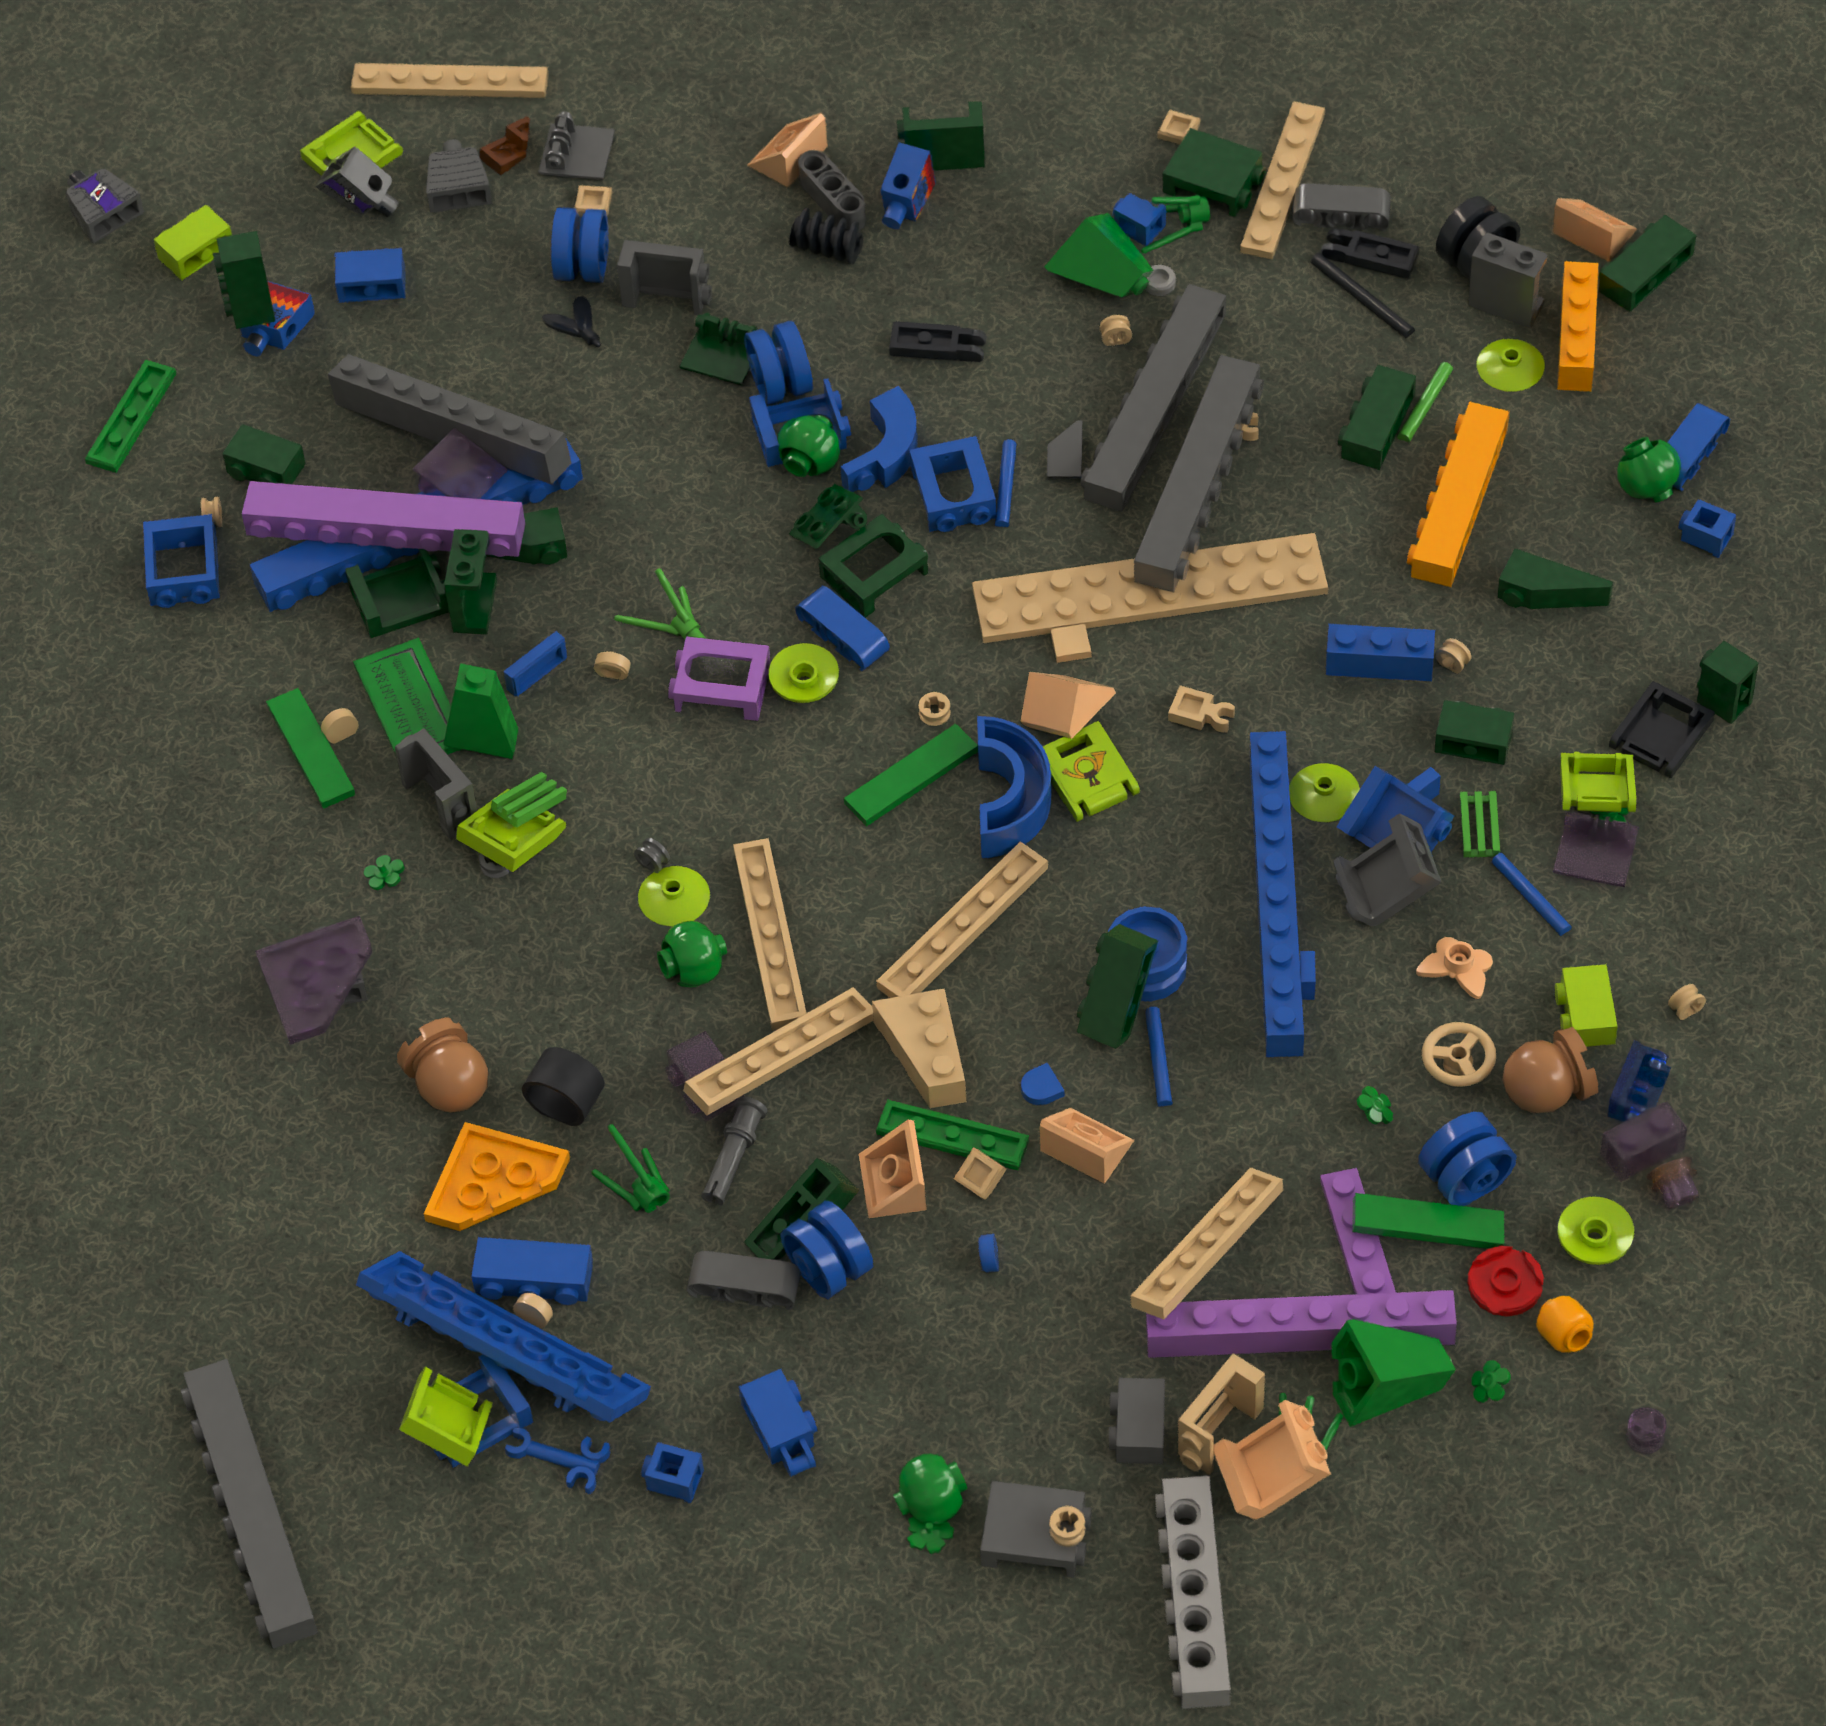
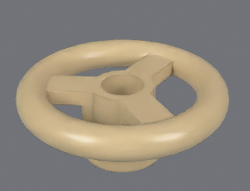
M1452 1022L1437 1027L1427 1036L1422 1047V1060L1429 1074L1439 1082L1450 1086L1464 1087L1474 1085L1490 1074L1496 1062V1049L1489 1035L1479 1027L1469 1023ZM1453 1033L1467 1034L1461 1043L1454 1044L1451 1047L1435 1046L1446 1035ZM1479 1041L1485 1051V1060L1482 1066L1475 1071L1471 1049ZM1433 1058L1444 1059L1443 1067L1446 1072L1436 1065Z

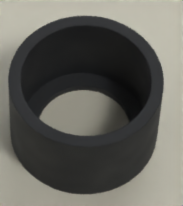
M549 1047L543 1051L523 1084L522 1094L526 1101L540 1114L569 1126H578L584 1122L602 1092L605 1081L599 1070L582 1056L567 1049Z

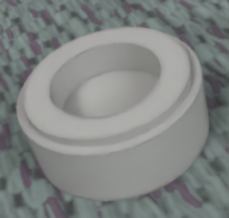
M1164 265L1151 266L1154 271L1147 278L1150 283L1145 288V291L1155 296H1163L1172 292L1176 285L1174 271Z

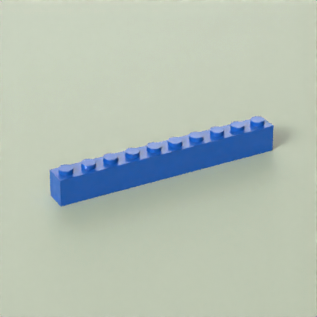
M566 438L572 464L552 485L491 462L418 494L522 502V505L529 502L538 503L548 494L557 490L571 489L578 481L583 480L580 459ZM306 540L249 565L253 582L269 611L272 612L276 609H288L296 601L309 595H321L328 587L340 582L348 583L345 572L346 568L358 565L361 573L373 568L382 569L394 559L404 555L412 556L417 554L418 549H397L390 546H361L353 543H326L323 541Z
M1286 731L1250 732L1249 756L1266 1057L1303 1056L1304 1025Z

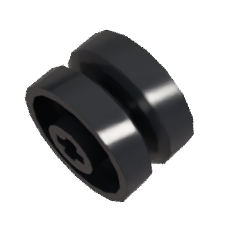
M1475 196L1459 205L1448 217L1439 232L1435 251L1438 257L1450 266L1457 267L1459 272L1470 280L1472 255L1485 233L1518 243L1521 228L1518 222L1506 213L1498 212L1496 206L1487 199Z

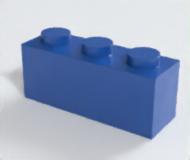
M1329 624L1326 675L1432 681L1435 630Z
M478 1237L471 1276L474 1291L476 1294L491 1300L500 1299L502 1295L517 1296L519 1298L523 1293H533L542 1298L555 1299L558 1303L564 1305H573L577 1301H587L593 1267L590 1245Z

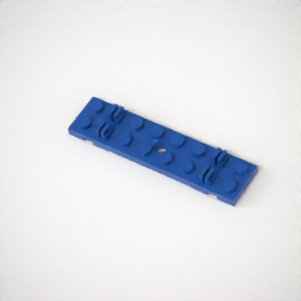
M400 1251L359 1273L356 1286L366 1290L374 1299L386 1301L395 1306V1310L398 1311L397 1321L402 1322L405 1320L404 1324L408 1327L420 1320L425 1322L435 1332L448 1335L460 1341L468 1350L480 1352L493 1359L498 1366L511 1369L526 1377L529 1383L543 1386L554 1392L553 1396L557 1397L554 1406L557 1408L563 1406L562 1410L567 1413L579 1406L589 1411L590 1415L595 1419L610 1423L648 1398L651 1388L648 1384L627 1373H624L621 1378L611 1373L613 1366L558 1339L467 1290L460 1283L438 1271L434 1272L432 1276L422 1271L423 1263Z

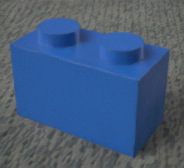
M402 248L335 253V285L339 303L405 298V264Z

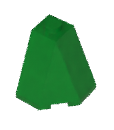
M1109 213L1086 217L1044 266L1049 272L1119 297H1126L1132 294L1135 296L1139 295L1149 285L1150 281L1147 278L1154 271Z
M460 663L443 745L513 759L519 728L496 671Z
M1349 1319L1346 1320L1332 1341V1358L1338 1359L1339 1380L1333 1381V1396L1350 1427L1442 1390L1456 1370L1440 1340L1434 1337Z

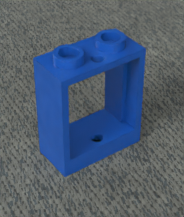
M212 514L143 522L146 589L151 606L158 605L163 608H169L181 602L193 601L194 603L203 604L211 599L220 598L217 537ZM205 545L206 574L157 579V550Z

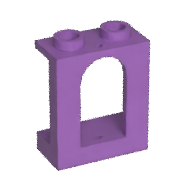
M686 637L683 650H678L676 654L675 670L678 671L677 678H671L668 695L669 699H674L675 711L681 712L683 701L743 708L744 719L758 721L771 663L769 646ZM708 656L751 661L746 687L692 680L689 677L692 660L696 657Z

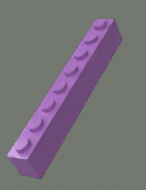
M254 481L249 482L242 510L246 535L260 538L277 537L291 540H315L326 543H353L361 546H390L397 549L415 548L428 551H450L454 529L484 530L489 533L486 554L498 557L519 556L525 528L522 502Z
M1453 1290L1180 1302L1165 1319L1146 1313L1148 1358L1332 1350V1341L1346 1320L1349 1319L1438 1338L1442 1345L1455 1344L1457 1325Z

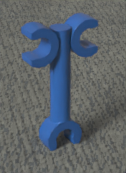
M523 1428L513 1429V1437L523 1440L524 1443L519 1447L506 1445L505 1452L509 1457L522 1458L528 1455L570 1468L571 1470L566 1476L568 1488L573 1487L576 1479L583 1477L588 1480L585 1486L586 1493L591 1494L596 1487L595 1476L600 1464L605 1462L610 1456L609 1443L605 1442L600 1452L592 1453L589 1451L592 1444L591 1438L585 1437L581 1443L582 1456L532 1441L529 1432Z

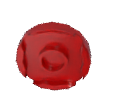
M1498 1246L1488 1248L1476 1256L1469 1269L1467 1285L1472 1299L1480 1308L1493 1315L1509 1317L1523 1314L1535 1306L1542 1295L1544 1276L1540 1264L1528 1252L1512 1250L1513 1247Z

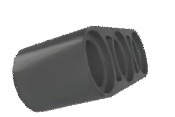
M818 150L804 152L799 158L800 184L828 216L830 214L834 215L836 225H838L841 218H845L847 220V229H850L853 222L856 221L859 222V230H861L866 224L865 199L863 195L826 154Z
M1302 184L1295 190L1292 218L1293 222L1301 226V223L1313 224L1315 227L1334 228V225L1347 226V229L1367 230V227L1380 228V231H1384L1389 225L1391 196L1386 190L1376 187Z
M700 1251L694 1254L686 1290L689 1295L697 1298V1295L712 1296L711 1300L732 1303L735 1300L749 1301L748 1305L770 1308L772 1305L786 1306L785 1310H790L795 1304L801 1271L796 1265L786 1261Z

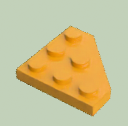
M464 1122L425 1209V1221L462 1231L556 1190L570 1160L569 1151Z

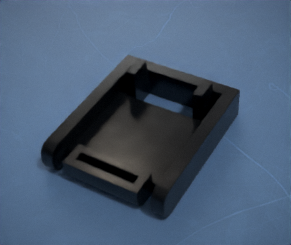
M1652 681L1612 735L1609 747L1616 750L1621 741H1623L1625 744L1621 749L1622 754L1633 755L1634 760L1658 772L1666 763L1668 766L1665 770V776L1672 778L1714 721L1715 712ZM1665 702L1689 714L1688 725L1659 711V707Z

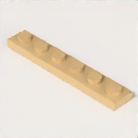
M355 63L351 89L352 94L545 98L548 68Z
M1293 101L1241 243L1240 253L1273 259L1294 201L1295 190L1300 185L1323 121L1325 108Z
M769 838L733 844L771 1029L773 1031L805 1015L806 1008Z
M1020 841L876 980L877 989L890 998L921 993L1048 869V860Z
M853 987L687 1080L683 1091L706 1115H709L872 1022V1006Z
M1250 1167L1132 1293L1131 1307L1165 1319L1283 1191V1179Z

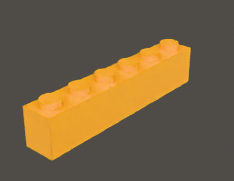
M1469 402L1465 415H1458L1454 431L1457 434L1456 440L1450 439L1446 449L1445 459L1448 462L1446 466L1440 465L1436 477L1437 492H1430L1426 505V512H1429L1427 519H1420L1416 538H1419L1418 544H1411L1408 552L1407 564L1412 565V578L1452 587L1508 431L1509 411Z

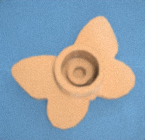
M1444 937L1437 942L1436 953L1428 955L1420 963L1416 974L1420 977H1444L1449 975L1450 978H1456L1458 984L1472 998L1479 999L1483 995L1486 982L1484 972L1491 968L1493 960L1487 951L1474 950L1466 942L1458 941L1452 937Z

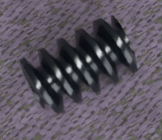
M804 208L801 215L797 216L792 225L789 235V246L795 247L798 245V248L803 251L810 248V251L814 254H819L822 251L825 257L829 258L834 255L838 261L847 259L849 264H854L863 247V235L859 232V222H853L850 229H847V220L841 218L838 225L835 226L834 215L830 214L826 221L822 222L823 214L821 211H817L813 219H811L810 209Z

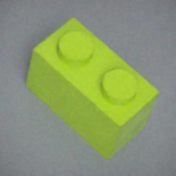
M205 205L196 212L189 214L170 229L163 231L154 238L158 259L177 277L184 280L214 260L213 253L219 252L217 238L232 236L230 226L210 207Z
M1607 965L1562 968L1561 983H1555L1557 1005H1564L1565 1014L1560 1015L1561 1029L1573 1027L1580 1035L1586 1047L1615 1044L1618 1026Z

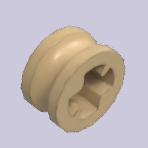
M1111 315L1100 324L1102 341L1107 346L1127 344L1132 338L1130 322L1123 315Z
M214 497L213 501L201 498L202 515L212 514L214 524L218 528L222 527L220 498Z
M1450 638L1443 643V647L1438 649L1435 657L1440 665L1457 674L1471 660V653L1462 642Z
M931 692L919 700V716L924 723L937 726L942 725L949 719L951 713L950 702L944 694ZM930 705H938L939 713H931Z
M1694 984L1685 985L1677 990L1668 1002L1672 1010H1677L1676 1015L1680 1020H1684L1697 1013L1706 1003L1705 997L1702 994H1697L1698 989Z
M1064 1506L1053 1512L1050 1517V1534L1052 1539L1057 1544L1067 1547L1077 1545L1082 1541L1085 1535V1519L1079 1509L1072 1506ZM1069 1520V1525H1071L1072 1521L1075 1522L1074 1531L1066 1532V1528L1061 1531V1522Z

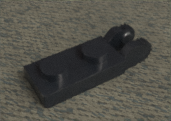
M1331 228L1326 237L1329 243H1325L1320 252L1330 260L1345 262L1346 264L1409 279L1419 255V247L1357 230L1353 232L1345 229Z
M895 321L892 327L889 355L981 362L984 358V350L978 346H983L986 343L987 336L984 331L960 328V326Z

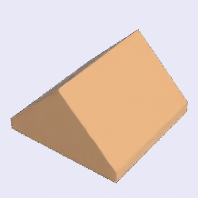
M819 113L787 124L756 155L748 166L789 187L800 176V156L809 150L823 152L827 148L824 115Z
M1558 198L1555 204L1553 233L1606 261H1611L1637 230V228L1582 200Z
M1029 672L1021 723L1032 729L1072 739L1116 692L1113 687L1064 675Z
M1072 1108L1043 1118L1040 1123V1151L1104 1184L1134 1142L1133 1139Z
M908 1119L859 1153L868 1218L926 1210L925 1185L914 1121Z

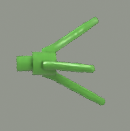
M660 568L656 569L655 573L677 612L671 624L621 615L614 617V620L626 624L664 631L676 636L681 635L684 640L686 637L706 639L699 630L700 625L693 617L685 587L681 586L679 588L680 603Z

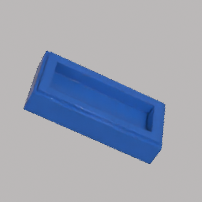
M555 631L504 670L506 688L512 695L519 696L567 659L564 637Z

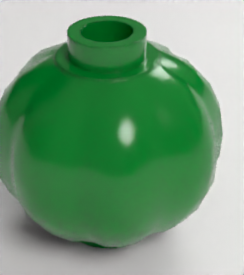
M804 415L793 418L786 422L778 433L777 440L779 443L780 459L786 470L795 476L805 477L807 474L809 476L824 474L831 470L838 461L840 454L839 439L837 433L832 429V423L823 416L816 415L813 417Z
M1648 437L1637 439L1624 447L1625 455L1620 458L1617 466V479L1624 492L1636 499L1652 498L1654 503L1661 502L1673 494L1671 488L1678 480L1681 470V461L1675 448L1660 439L1650 441Z
M685 921L674 925L667 932L661 942L662 950L657 952V960L661 972L666 979L680 975V982H677L679 986L697 987L712 981L719 974L722 967V956L727 954V947L721 934L714 935L707 926L700 922Z
M928 1453L912 1458L902 1468L899 1475V1492L893 1494V1497L902 1515L910 1513L911 1516L922 1523L941 1524L952 1519L958 1513L963 1504L960 1493L968 1490L955 1461L946 1464L942 1456Z

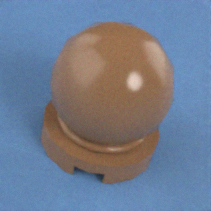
M448 1017L436 1019L418 1029L422 1035L415 1039L410 1046H408L406 1041L402 1044L397 1054V1062L409 1078L416 1079V1086L420 1096L432 1107L445 1112L468 1110L480 1100L488 1087V1068L484 1057L470 1043H467L468 1034L459 1022L453 1023Z
M1573 1027L1555 1031L1553 1043L1544 1040L1526 1042L1510 1054L1504 1066L1502 1081L1509 1099L1519 1108L1534 1114L1554 1112L1568 1102L1572 1093L1581 1101L1589 1099L1590 1096L1598 1093L1595 1069L1593 1067L1587 1070L1581 1055L1582 1052L1587 1051V1048Z

